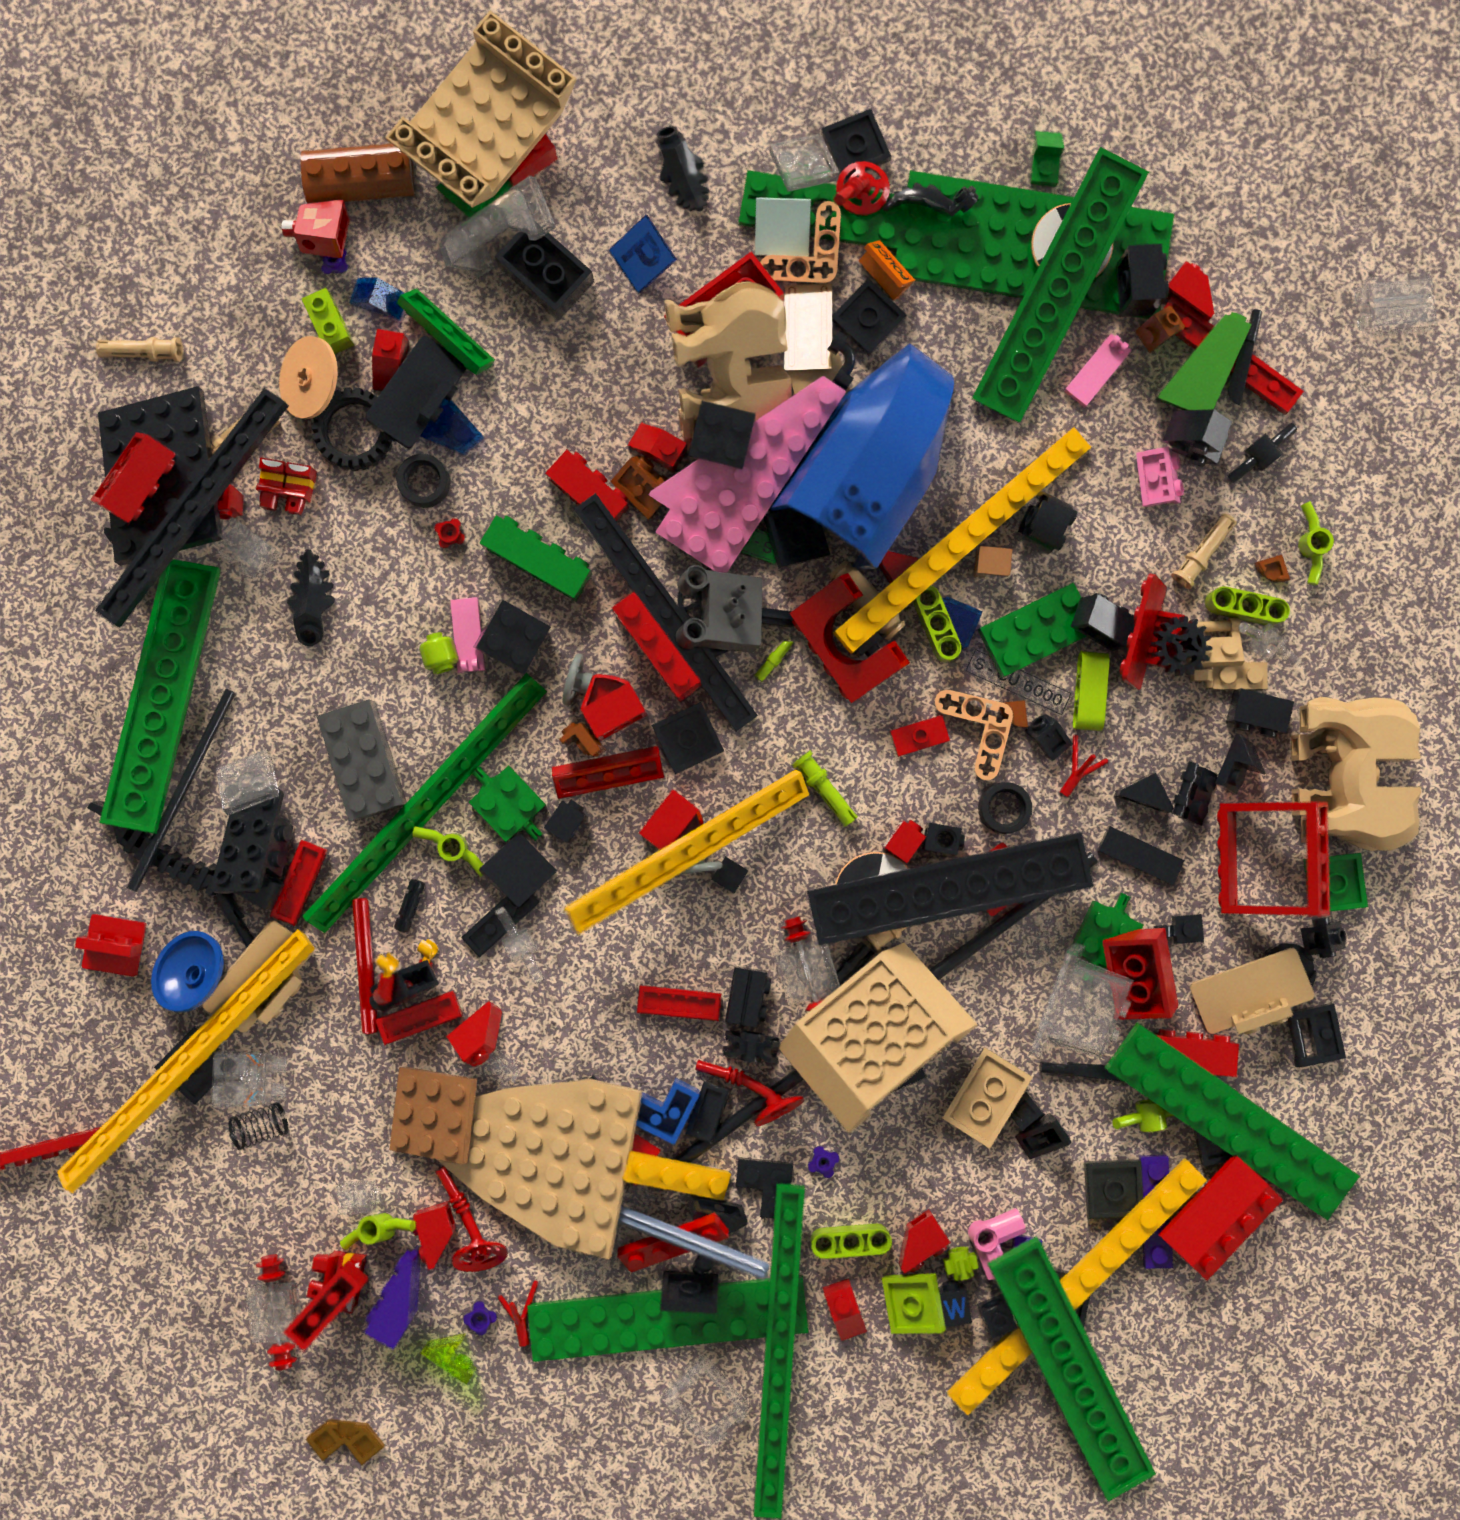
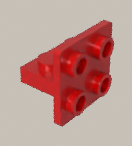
M92 914L88 934L76 938L75 948L84 949L82 968L131 977L137 976L147 924L140 921Z

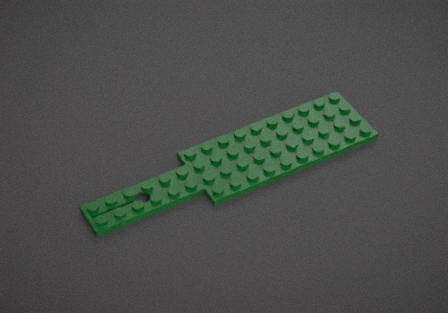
M747 170L738 225L756 228L755 198L811 199L809 237L815 238L816 217L812 212V206L821 200L834 202L836 184ZM910 170L907 184L910 189L913 188L915 183H919L925 188L931 184L937 187L948 199L954 201V196L962 187L969 188L973 186L976 189L975 193L979 196L978 200L968 211L963 213L959 210L954 216H945L934 209L919 204H902L890 209L886 213L882 210V207L879 211L864 216L850 213L842 205H838L841 212L839 242L866 246L868 243L880 240L888 250L896 251L895 258L918 282L1022 299L1038 269L1031 251V240L1036 225L1048 211L1059 205L1071 203L1074 197ZM871 190L868 196L872 195L874 191ZM878 192V195L871 201V204L877 202L883 192ZM889 193L888 199L893 198L894 194ZM855 197L848 199L855 205H862V200ZM1131 207L1113 242V252L1109 263L1102 273L1093 280L1080 308L1119 315L1116 263L1129 245L1162 244V251L1166 253L1168 259L1174 213ZM832 212L825 219V227L819 225V231L828 229L836 232V226L830 227L831 218L836 217V212ZM828 234L823 235L820 238L834 241L833 237ZM1159 306L1158 309L1153 313V315H1154L1155 313L1159 312L1160 306ZM1135 316V317H1136V318H1142V319H1149L1151 316Z

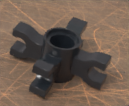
M726 1030L725 1040L731 1041L732 1044L731 1046H723V1056L737 1058L746 1062L762 1063L763 1060L766 1063L778 1064L777 1053L771 1052V1049L780 1048L781 1042H779L778 1037L765 1036L766 1034L759 1032L741 1031L740 1034L737 1031Z

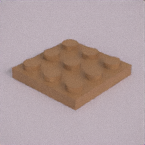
M399 1067L389 1150L458 1164L467 1163L477 1079L411 1067Z

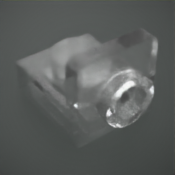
M496 1048L490 1054L488 1060L479 1066L477 1071L500 1084L499 1087L504 1090L508 1084L513 1086L521 1073L517 1069L521 1062Z

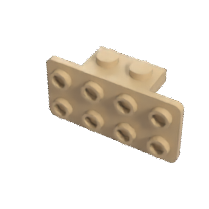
M270 921L220 979L213 994L202 1004L203 1008L214 1014L293 933L278 922ZM313 952L236 1028L242 1033L247 1032L257 1019L267 1025L272 1018H276L281 1013L283 1004L289 997L295 996L300 990L303 981L298 971Z
M1294 948L1277 952L1190 984L1191 993L1206 1030L1210 1034L1234 1026L1238 1034H1252L1259 1031L1261 1026L1270 1023L1272 1025L1282 1024L1288 1020V1017L1293 1016L1290 1007L1314 998L1313 989L1299 954Z

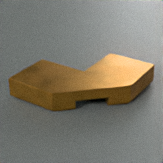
M328 1419L305 1439L322 1461L345 1444L361 1466L385 1446L368 1423Z

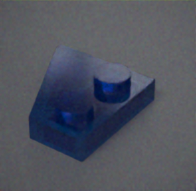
M452 400L450 402L444 401L441 406L444 410L435 423L430 421L420 436L432 441L434 444L447 447L462 455L468 453L484 439L480 431Z

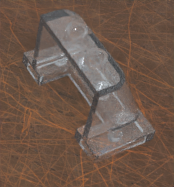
M528 176L451 228L440 243V252L446 267L465 270L469 280H476L494 268L485 243L503 231L511 229L527 233L529 240L536 241L555 229V223L536 177Z
M1078 943L1071 945L1065 954L1029 1053L1040 1057L1050 1043L1104 1059L1110 1042L1116 1043L1121 1028L1117 1026L1120 1016L1125 1018L1131 1002L1127 1001V997L1134 980L1081 960L1086 946Z

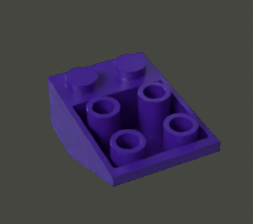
M416 1245L412 1252L407 1250L401 1257L393 1271L397 1276L393 1274L390 1280L387 1281L379 1295L382 1299H378L365 1319V1322L369 1325L364 1333L394 1350L418 1310L421 1266L420 1246Z

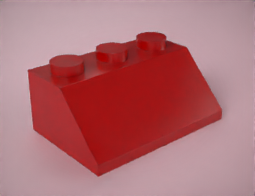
M136 432L90 500L127 523L131 519L135 521L144 509L141 504L146 497L151 498L159 487L157 481L162 473L166 475L172 469L175 463L172 460L175 453L149 435Z
M1165 928L1137 929L1103 940L1116 1020L1171 1018L1179 1005Z

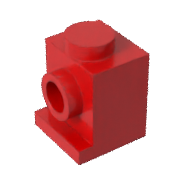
M229 484L223 492L224 495H221L218 499L220 519L223 520L243 515L244 495Z

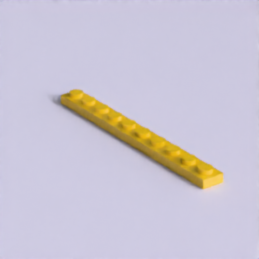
M795 769L564 907L573 930L578 935L809 796L802 773Z

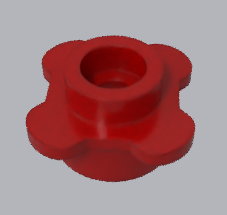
M452 518L450 521L439 522L435 525V531L440 538L439 545L442 548L446 549L451 544H462L465 541V536L460 530L461 522L458 519ZM448 531H452L451 536H448Z

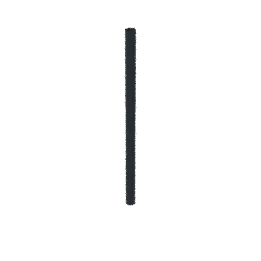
M225 689L161 817L157 833L152 835L126 888L135 892L138 891L236 694L235 692Z

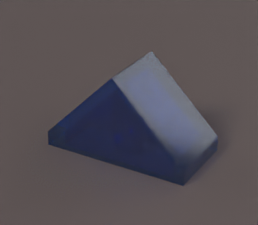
M378 277L357 278L349 304L400 321L404 310L397 304V301L404 292Z
M944 597L942 600L960 640L961 651L969 646L983 611L950 597Z

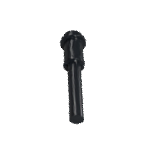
M218 893L213 896L215 899L214 905L218 904L228 925L233 924L247 948L254 938L242 919L245 915L234 900V893Z

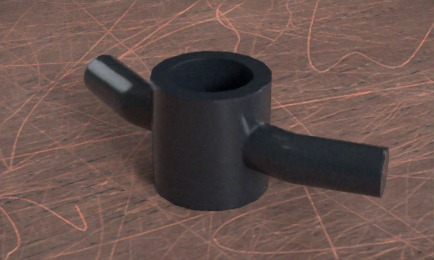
M1293 423L1288 424L1272 439L1266 433L1244 450L1249 458L1228 474V478L1233 483H1236L1255 466L1261 472L1283 455V452L1278 447L1297 431L1296 425Z

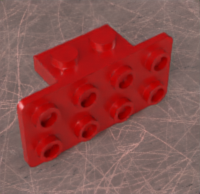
M1149 574L1147 580H1144L1142 583L1141 604L1134 613V631L1129 634L1127 639V649H1129L1127 658L1122 661L1120 666L1122 680L1137 690H1140L1142 687L1147 665L1158 667L1157 663L1160 660L1159 657H1152V654L1157 651V647L1151 646V642L1158 640L1153 633L1155 631H1162L1160 624L1164 622L1169 623V618L1177 617L1179 619V617L1185 616L1161 611L1167 586L1155 574ZM1177 628L1171 633L1177 634L1178 631L1182 630V628Z

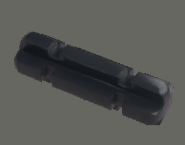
M417 879L410 880L407 887L409 891L405 893L398 913L400 917L396 919L394 925L396 930L401 932H408L412 924L410 920L414 918L421 898L419 894L423 892L424 882Z

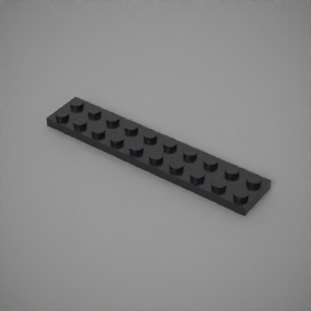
M1076 832L807 890L820 946L1092 888L1094 883L1082 832Z

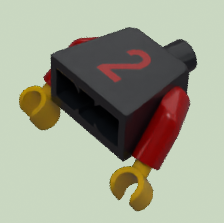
M429 939L421 941L417 951L424 955L423 959H420L417 964L397 971L395 970L399 966V961L389 952L386 958L382 955L377 958L376 965L383 970V973L380 974L379 982L370 989L372 996L369 1002L374 1010L382 1012L391 1010L439 985L432 970L433 963L431 962V959L438 952V946Z

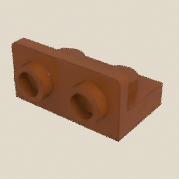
M638 455L630 458L610 482L620 489L647 519H651L663 504L649 496V493L668 480V478L663 475L660 476L653 469L654 465L648 458Z
M571 723L561 731L563 736L558 739L561 744L569 745L578 738L579 740L575 743L584 755L599 757L606 751L588 725L583 723Z

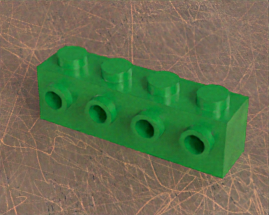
M496 515L481 539L480 545L577 602L593 575L591 570L588 569L590 564L577 556L574 560L564 555L566 550L555 543H552L550 546L541 541L543 537L528 529L527 533L519 529V523L506 515L502 519Z

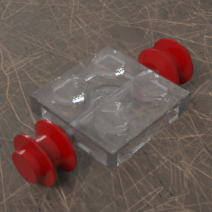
M800 916L784 920L785 926L781 927V929H785L788 932V936L784 941L794 943V946L775 951L773 955L788 1005L810 1000L812 1003H809L805 1011L810 1012L824 1000L822 997L832 994L840 987L828 944L819 946L818 940L805 943L804 939H807L811 932L805 931L803 928V924L807 920L801 921Z
M271 1254L261 1257V1262L256 1264V1267L262 1268V1274L257 1279L266 1284L250 1285L245 1288L252 1344L274 1343L267 1350V1354H271L274 1357L269 1366L275 1367L276 1371H282L291 1368L292 1363L297 1361V1357L291 1356L290 1353L296 1346L290 1343L293 1341L283 1332L301 1313L297 1282L278 1283V1280L286 1274V1271L279 1269V1264L284 1262V1259L278 1258L277 1254Z

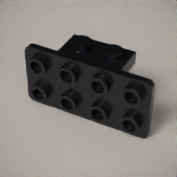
M422 336L366 413V421L405 448H412L430 421L435 423L444 410L441 408L444 401L450 402L459 389L456 387V384L467 368L452 353L448 352L428 336Z
M279 788L240 789L235 792L211 884L213 892L258 893L261 890L265 873L271 877H282L294 826L279 816L284 792Z

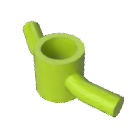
M1311 501L1301 505V509L1308 521L1309 532L1301 536L1298 548L1303 556L1311 558L1312 566L1307 583L1317 586L1323 568L1322 555L1331 550L1334 538L1329 530L1320 527L1317 513ZM1312 536L1318 538L1321 543V548L1318 550L1311 544Z
M414 827L413 837L430 840L438 844V853L444 860L456 861L461 858L471 865L479 877L483 876L479 869L484 864L477 855L468 850V843L462 835L450 833L444 836L435 830ZM452 838L460 843V852L457 856H452L450 852L445 850V843L450 842Z
M1146 1099L1135 1103L1136 1113L1114 1118L1112 1124L1115 1129H1121L1139 1123L1141 1132H1155L1166 1129L1168 1127L1166 1118L1174 1115L1152 1100Z
M388 1213L366 1216L360 1220L357 1229L340 1241V1245L343 1249L347 1250L358 1240L367 1245L388 1241L394 1236L396 1229L413 1232L416 1228V1222L414 1220L393 1218Z

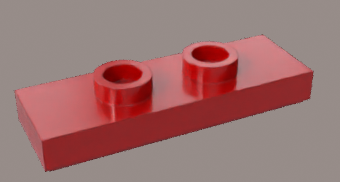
M306 840L300 841L283 881L285 886L271 910L270 917L297 926L328 849Z
M639 985L637 1013L719 1021L721 993Z
M452 990L377 1018L375 1021L384 1045L460 1018L463 1016L456 993Z

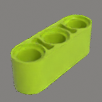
M930 586L923 593H929L933 597V604L929 606L922 604L920 595L913 600V604L935 657L939 661L947 663L959 656L961 653V643L939 591L934 586ZM931 619H941L944 625L943 630H934L930 625ZM942 643H950L954 647V654L952 656H946L942 653Z
M1219 587L1211 591L1205 598V606L1213 614L1230 618L1238 617L1239 620L1266 626H1273L1283 622L1290 614L1288 603L1281 598L1231 587ZM1217 594L1224 597V607L1216 603L1215 597ZM1243 600L1251 604L1250 613L1243 609ZM1270 606L1275 607L1278 611L1276 619L1269 614Z
M1079 652L1073 729L1101 732L1104 728L1110 663L1108 653Z
M874 1223L818 1228L812 1233L810 1243L815 1256L821 1259L881 1255L889 1251L892 1246V1239L884 1225ZM874 1234H884V1242L881 1244L872 1243L871 1238ZM849 1235H854L858 1238L857 1243L851 1247L844 1245V1239ZM822 1237H826L831 1241L830 1245L824 1249L816 1246L817 1240Z

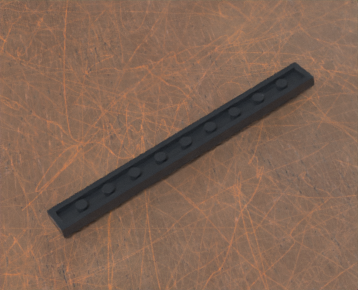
M265 387L94 611L114 626L122 627L289 407L284 400Z
M596 493L573 509L574 513L631 591L636 593L696 674L702 688L732 729L737 732L758 716L709 648L694 647L693 649H684L678 645L676 632L688 619ZM687 629V634L691 638L696 639L695 633Z

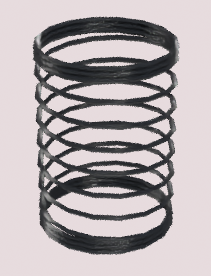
M275 1102L269 1106L260 1107L259 1109H263L262 1115L258 1110L254 1109L252 1112L248 1111L246 1114L242 1113L240 1116L236 1115L229 1118V1134L237 1150H242L245 1148V1145L247 1146L245 1133L241 1132L242 1124L240 1119L245 1123L247 1136L250 1140V1145L247 1147H250L252 1143L250 1132L247 1130L246 1125L248 1113H251L250 1122L256 1139L255 1144L252 1143V1145H256L257 1142L261 1144L262 1139L267 1142L268 1137L271 1140L274 1138L275 1133L270 1122L269 1109L272 1112L278 1137L279 1135H287V1118L282 1119L283 1133L276 1117L275 1107L280 1116L282 1115L283 1117L285 1115V1111L280 1103ZM265 1107H268V1114L264 1110ZM264 1111L269 1118L273 1138H270L268 1135L267 1126L264 1123ZM258 1113L263 1119V1125L267 1134V1140H265L262 1136V1131L258 1123ZM252 1115L257 1121L261 1142L257 1140L255 1129H253ZM235 1122L241 1133L242 1146H240L236 1137Z

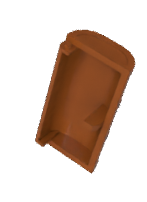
M391 143L301 151V178L307 204L333 200L348 202L415 196L413 160Z

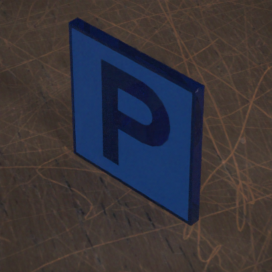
M648 215L639 220L609 249L638 294L677 260Z

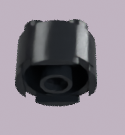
M1040 491L1035 497L1039 499L1035 506L1030 504L1018 529L1022 536H1018L1017 541L1048 555L1054 549L1060 551L1066 541L1064 533L1067 527L1071 526L1075 521L1078 511L1074 510L1071 504L1044 491Z

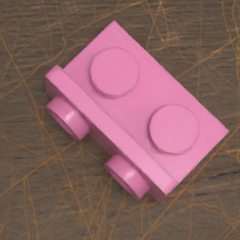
M1169 446L1136 453L1142 505L1144 507L1171 502L1174 504L1181 503L1180 496L1184 495L1182 480H1178L1177 469L1181 467L1179 454L1173 452Z

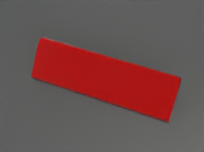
M658 746L552 767V778L558 799L664 778Z

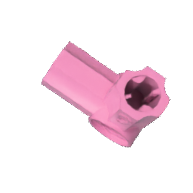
M1016 1208L986 1221H975L968 1229V1237L974 1245L987 1280H994L987 1263L1003 1255L1000 1243L1026 1233L1025 1224ZM983 1231H988V1237L984 1241H978L979 1234Z

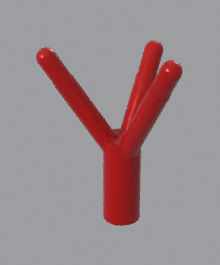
M1076 734L1073 735L1072 773L1059 791L1068 798L1081 778L1108 763V759L1105 758L1090 766L1096 758L1092 754L1078 770V735Z
M536 1280L532 1283L521 1316L514 1302L508 1304L502 1295L498 1296V1300L515 1323L520 1347L530 1344L526 1326L527 1306L532 1304L538 1286V1281Z

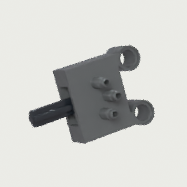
M693 565L678 579V589L684 596L693 597L702 591L701 620L691 618L676 632V641L684 649L705 647L753 653L761 646L762 624L794 627L792 622L794 619L789 614L792 611L762 608V577L708 571L701 566ZM688 577H693L697 582V586L691 584ZM687 629L695 633L696 639L691 638L687 634Z

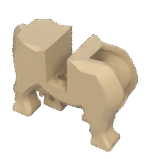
M741 282L724 290L710 301L699 302L688 307L678 306L672 300H664L666 321L670 332L678 330L695 332L687 337L678 333L671 334L674 359L677 366L684 365L688 361L695 362L707 357V366L713 378L711 387L701 390V395L703 396L696 395L686 388L678 389L681 409H678L680 430L684 440L693 438L702 400L756 414L754 421H756L792 397L791 378L781 365L751 369L749 359H745L789 351L785 332L786 311L784 303L772 290L756 283Z
M1319 697L1308 701L1307 705L1300 706V733H1310L1291 736V761L1307 760L1313 753L1318 751L1327 753L1332 761L1328 773L1330 789L1327 791L1293 789L1291 791L1292 802H1328V835L1339 837L1342 841L1365 850H1394L1413 840L1419 833L1418 801L1421 787H1377L1376 782L1379 780L1380 770L1376 762H1401L1421 759L1418 748L1420 727L1417 716L1411 712V709L1405 703L1391 698L1374 697L1346 703L1337 699ZM1292 811V815H1306V811ZM1301 816V843H1307L1306 816Z

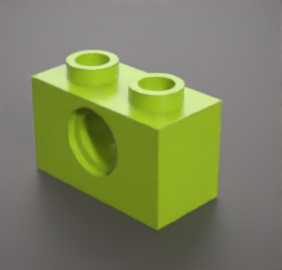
M327 288L301 298L319 338L325 340L330 345L334 354L355 346L337 304Z

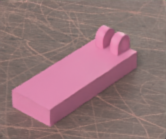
M1110 334L1064 390L1065 393L1084 408L1132 351L1128 347V343L1120 341L1121 338L1118 335Z
M479 598L450 600L454 642L459 657L457 672L460 674L486 671L484 653L473 648L482 632Z

